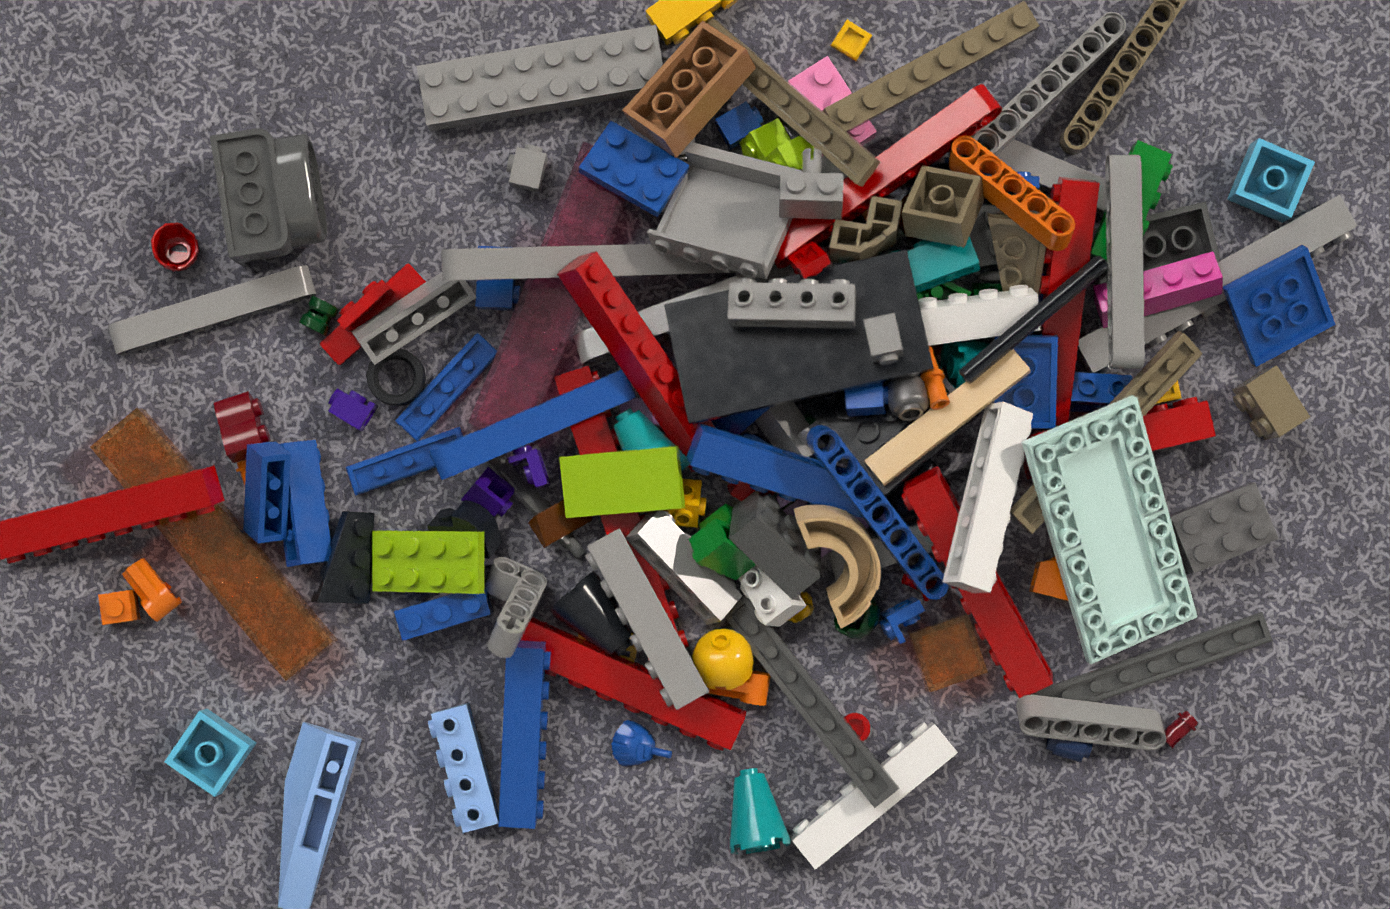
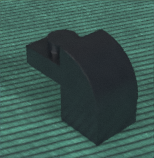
M464 500L457 510L452 508L440 510L427 526L429 531H484L485 559H490L502 544L500 531L492 514L483 506L468 500Z

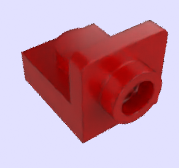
M814 241L787 256L795 275L800 274L804 279L819 274L823 268L831 264L827 253Z

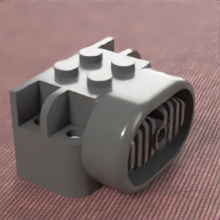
M255 128L210 136L230 259L243 267H247L251 261L274 260L275 257L288 255L293 251L294 247L325 241L327 237V221L319 169L312 142L307 135L300 134L274 138L268 131Z

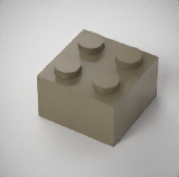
M922 165L902 210L905 235L965 247L984 202L981 176Z
M1277 365L1261 370L1232 389L1235 393L1233 397L1235 405L1241 412L1246 411L1252 419L1249 423L1250 427L1259 438L1263 436L1265 440L1281 437L1310 418V415Z

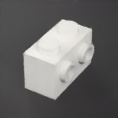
M757 565L738 578L741 583V591L751 600L755 607L754 612L757 619L765 626L780 627L807 606L800 594L791 599Z

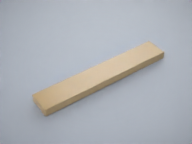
M1012 349L973 383L964 382L948 395L950 400L948 406L942 409L935 410L931 408L865 459V464L883 486L887 485L1031 373V369Z

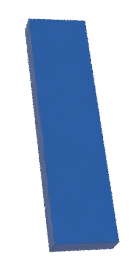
M477 332L395 421L416 441H419L500 353Z
M461 427L345 467L355 496L436 468L429 451L463 437Z

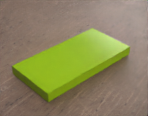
M679 446L559 457L566 518L685 508Z

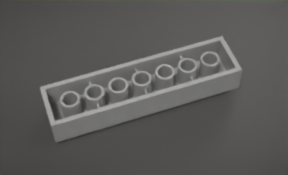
M652 25L417 66L426 125L431 132L634 97L662 67L663 62L657 27Z

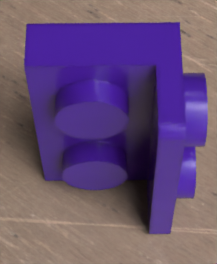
M530 445L512 450L514 456L507 458L508 463L515 466L528 462V465L523 467L529 484H535V487L538 489L551 486L541 452L537 448L532 449Z

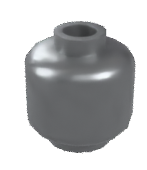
M912 375L894 379L887 385L889 389V409L894 416L899 417L901 420H916L929 407V397L921 377Z

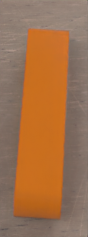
M961 136L954 140L948 163L951 171L981 176L984 198L1050 250L1060 251L1067 248L1075 227L1074 219L1069 213L974 138ZM960 154H964L969 157H961ZM982 173H989L992 176H985ZM1010 191L1015 193L1016 195H1009L1006 192ZM1030 210H1035L1040 214H1033ZM1053 229H1059L1064 233H1057Z

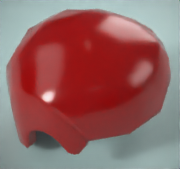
M178 222L165 223L155 230L151 239L152 253L156 261L164 268L173 272L187 270L196 262L200 252L195 234ZM177 245H182L187 249V252L171 250Z

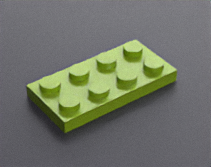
M372 531V591L485 593L484 531Z

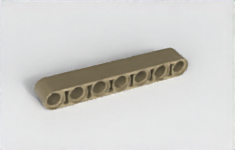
M1187 0L1152 1L1061 134L1060 146L1064 152L1076 155L1090 143ZM1159 10L1163 12L1166 21H1156L1153 17V11ZM1136 35H1144L1149 41V46H1140L1136 42ZM1119 60H1128L1132 65V71H1123L1119 66ZM1102 85H1112L1115 89V96L1105 95L1102 91ZM1085 109H1095L1099 115L1098 120H1089L1085 115ZM1077 133L1082 139V144L1080 146L1072 145L1068 140V134Z

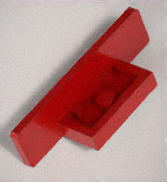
M406 264L387 282H384L382 279L378 283L376 281L371 282L362 291L364 296L356 303L351 301L339 312L341 317L337 320L340 325L320 343V346L338 365L344 364L361 348V345L351 331L426 283V281L410 264Z

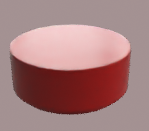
M855 712L844 716L861 740H866L870 734L868 719L864 715Z

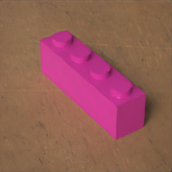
M1214 252L1143 271L1144 316L1222 294L1223 276ZM1107 282L1093 286L1094 303L1103 328L1108 327Z

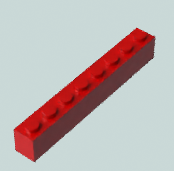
M1058 177V184L1052 185L1051 200L1073 217L1075 227L1067 248L1053 251L1046 247L1044 263L1047 264L1046 276L1041 275L1039 294H1043V300L1090 261L1100 183L1096 180ZM1053 229L1057 233H1064L1059 229ZM1086 288L1040 326L1041 330L1038 332V335L1058 336L1057 426L1065 424L1069 420Z
M595 251L576 257L557 273L558 277L669 440L675 446H679V450L687 457L698 423L692 425L688 423L678 371L598 252ZM711 420L701 422V424L715 428ZM689 465L688 467H689V469L691 470V472H695V471L692 469L693 466H690V465Z
M215 465L1 520L0 560L7 559L9 564L26 559L25 553L33 552L34 557L53 552L51 548L53 546L60 545L61 550L78 546V540L86 538L88 543L105 539V533L111 531L114 532L115 536L133 532L132 526L141 524L142 529H147L160 525L159 519L168 517L169 522H175L188 518L186 512L196 510L197 515H202L215 511L214 505L225 501Z
M936 466L906 481L902 498L906 507L910 511L914 509L919 519L916 522L924 537L929 536L933 543L931 549L938 563L943 562L947 566L961 506L941 470ZM996 571V580L992 586L991 593H971L958 588L962 595L960 601L965 612L968 615L973 614L977 622L975 629L981 640L987 639L992 648L989 650L994 664L996 666L1001 665L1006 673L1003 677L1008 689L1011 692L1015 690L1018 697L1022 698L1052 685L1053 672Z
M535 617L531 618L520 640L546 642V651L551 652L550 670H545V674L554 677L559 674L568 678L567 682L574 687L584 689L586 686L595 690V694L604 700H618L624 703L623 707L638 714L642 711L652 715L651 719L658 724L668 726V723L679 727V732L690 738H696V735L708 740L707 744L717 750L723 751L724 748L732 749L745 720L746 710L707 693L676 710L674 704L668 707L659 692L664 688L659 677L654 680L652 679L646 666L617 656L616 653H612L609 656L591 642Z

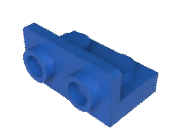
M1075 372L1070 412L1091 413L1109 405L1133 377L1131 375Z
M912 596L881 612L884 620L880 621L879 624L890 641L894 639L899 644H902L906 640L898 625L903 624L906 627L921 619L919 614L925 610L920 600Z

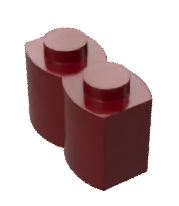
M249 391L214 402V410L220 427L224 449L232 463L246 459L247 444L271 441L266 425H261L259 416L264 415L260 400L258 398L254 399Z

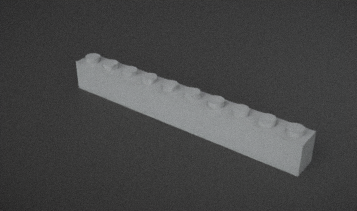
M1338 195L1217 262L1223 276V286L1300 245L1306 246L1311 258H1314L1325 251L1323 245L1333 241L1337 245L1350 238L1351 234L1349 231L1357 227V224L1341 196ZM1223 289L1220 295L1144 316L1145 344L1149 343L1152 348L1167 339L1165 333L1175 328L1178 332L1192 326L1194 323L1191 319L1197 315L1202 314L1203 318H1206L1219 311L1220 308L1217 304L1226 300ZM1102 326L1079 339L1077 356L1087 373L1105 374L1113 370L1109 367L1108 327L1103 328Z

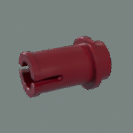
M1187 710L1182 714L1179 712L1177 714L1179 717L1165 729L1166 743L1172 749L1191 730L1195 732V727L1199 724Z

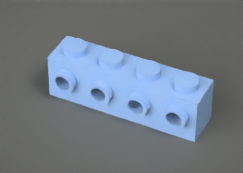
M469 703L432 713V720L428 721V726L432 738L437 737L440 749L436 750V756L440 768L445 767L448 779L444 780L447 796L453 797L456 808L452 809V815L456 827L461 826L462 832L466 833L498 824L499 812Z

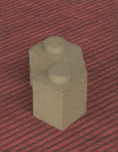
M872 196L866 224L835 219L829 248L830 262L845 264L876 257L896 244L902 212V201Z

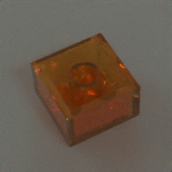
M963 613L907 633L926 690L929 692L988 673L968 614Z

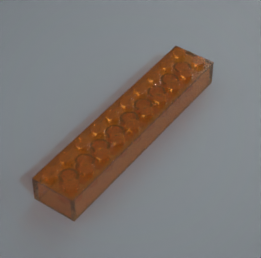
M138 407L90 446L124 488L195 470L147 411ZM223 502L215 504V511L197 515L196 510L186 512L188 518L175 522H169L168 517L159 519L160 525L156 527L285 681L292 680L338 641L261 547L243 530V526Z

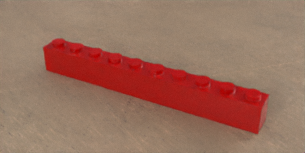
M589 365L554 377L560 395L600 379L597 370L591 372ZM610 409L570 426L580 455L617 451L616 447L620 446L615 429L610 430L607 418L612 416ZM638 512L600 515L606 535L620 528L625 538L645 516V514L639 516ZM627 541L684 647H689L684 629L678 631L674 619L680 618L675 602H668L665 590L670 589L669 584Z

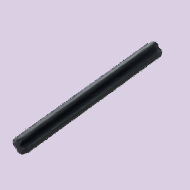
M1101 256L1092 258L959 370L963 380L969 384L973 383L1108 270L1109 266L1105 259Z

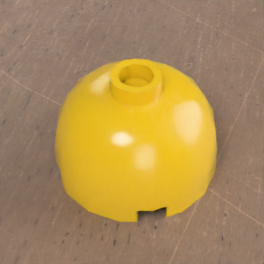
M725 628L714 629L705 633L696 643L692 657L693 663L706 687L716 690V686H726V690H731L743 685L751 677L754 664L752 649L745 637L738 632Z

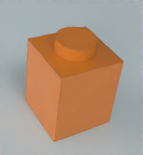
M134 590L98 595L102 625L141 620L138 597Z

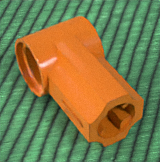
M141 558L122 573L126 581L141 598L140 603L144 610L156 622L160 621L182 603L180 597L176 598L169 590L172 587L167 582L161 580L145 558Z
M753 670L751 677L743 685L731 690H726V686H716V690L708 689V693L738 698L739 701L748 704L765 706L767 704L771 676L768 673Z

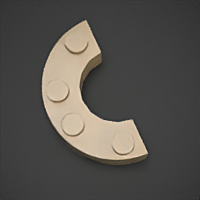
M820 504L794 508L795 517L807 548H830L841 554L845 559L843 573L835 583L826 587L831 607L841 629L862 616L871 605V600L879 588L881 567L874 543L865 526L853 515L840 508Z

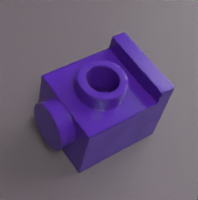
M337 388L329 399L328 404L331 407L328 411L363 432L379 406L371 401L366 406L364 403L367 399L352 389L347 394Z
M487 467L461 498V501L475 502L486 508L493 517L496 514L502 517L513 504L509 499L514 493V488Z

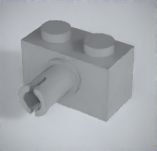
M811 148L805 149L802 152V172H780L779 218L841 219L843 174L821 173L822 152L814 148L813 160H811Z

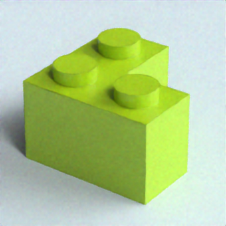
M779 118L749 132L739 142L744 156L802 170V152L805 149L811 148V160H813L814 147L801 135L792 140L790 139Z

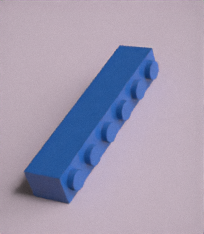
M698 423L687 454V460L690 466H693L692 469L695 472L703 475H710V472L722 475L721 478L733 484H738L739 481L750 484L752 489L762 493H767L768 490L778 492L781 498L792 502L800 499L807 501V505L834 506L863 519L819 460ZM835 466L836 472L845 470V468ZM860 482L855 486V496L863 494L866 489L865 482Z
M520 641L514 654L506 658L498 827L535 829L537 819H543L544 801L539 800V789L545 788V771H540V760H546L547 741H541L542 730H547L548 712L543 711V700H549L550 682L544 681L545 670H550L551 652L546 651V642Z

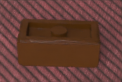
M563 499L535 515L528 524L542 546L546 548L591 522L592 516L566 518Z

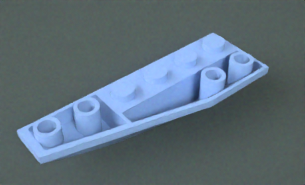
M307 722L302 723L284 787L279 908H311L362 739Z

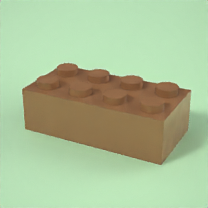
M702 21L622 111L637 132L677 158L756 67L746 48Z

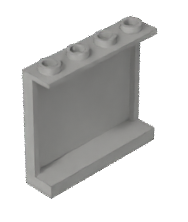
M690 142L685 149L689 171L673 193L657 230L649 229L647 232L652 248L664 255L671 253L682 256L690 262L697 263L700 261L708 263L719 270L729 269L737 271L748 278L759 277L767 279L793 218H779L780 172H802V170Z

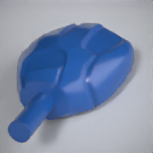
M632 720L624 721L612 738V754L621 766H634L650 761L653 755L669 759L672 757V751L656 748L655 740L650 731Z

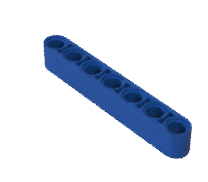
M619 370L429 451L440 479L443 480L636 398V395L625 373Z
M816 425L812 427L806 437L809 448L908 578L927 598L936 600L944 597L949 588V584L943 583L944 574L842 439L827 426ZM823 434H829V444L824 448H818V438ZM842 458H847V468L842 472H836V463ZM860 482H865L866 489L863 494L855 496V486ZM878 506H883V515L878 519H872L873 510ZM896 530H901V538L891 543V534ZM919 553L918 562L913 566H908L909 557ZM937 577L936 585L931 589H926L928 579Z

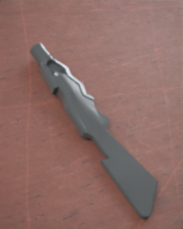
M506 454L486 461L497 475L501 472L514 487V495L533 515H537L551 507L550 501L540 497L534 484L531 485L522 480L514 466L508 463ZM573 532L558 540L576 559L586 552L576 541Z

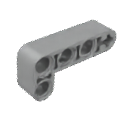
M498 557L493 561L484 583L485 590L489 594L506 601L487 643L488 649L493 654L505 658L511 657L514 654L547 585V579L542 573L506 557Z

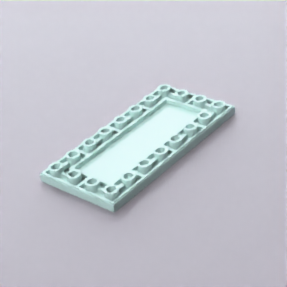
M1131 395L1022 441L1086 662L1091 665L1197 618L1137 397Z

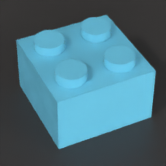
M1258 138L1250 144L1227 200L1283 223L1292 218L1315 162Z
M203 709L197 713L164 762L216 797L223 793L257 742L209 709Z

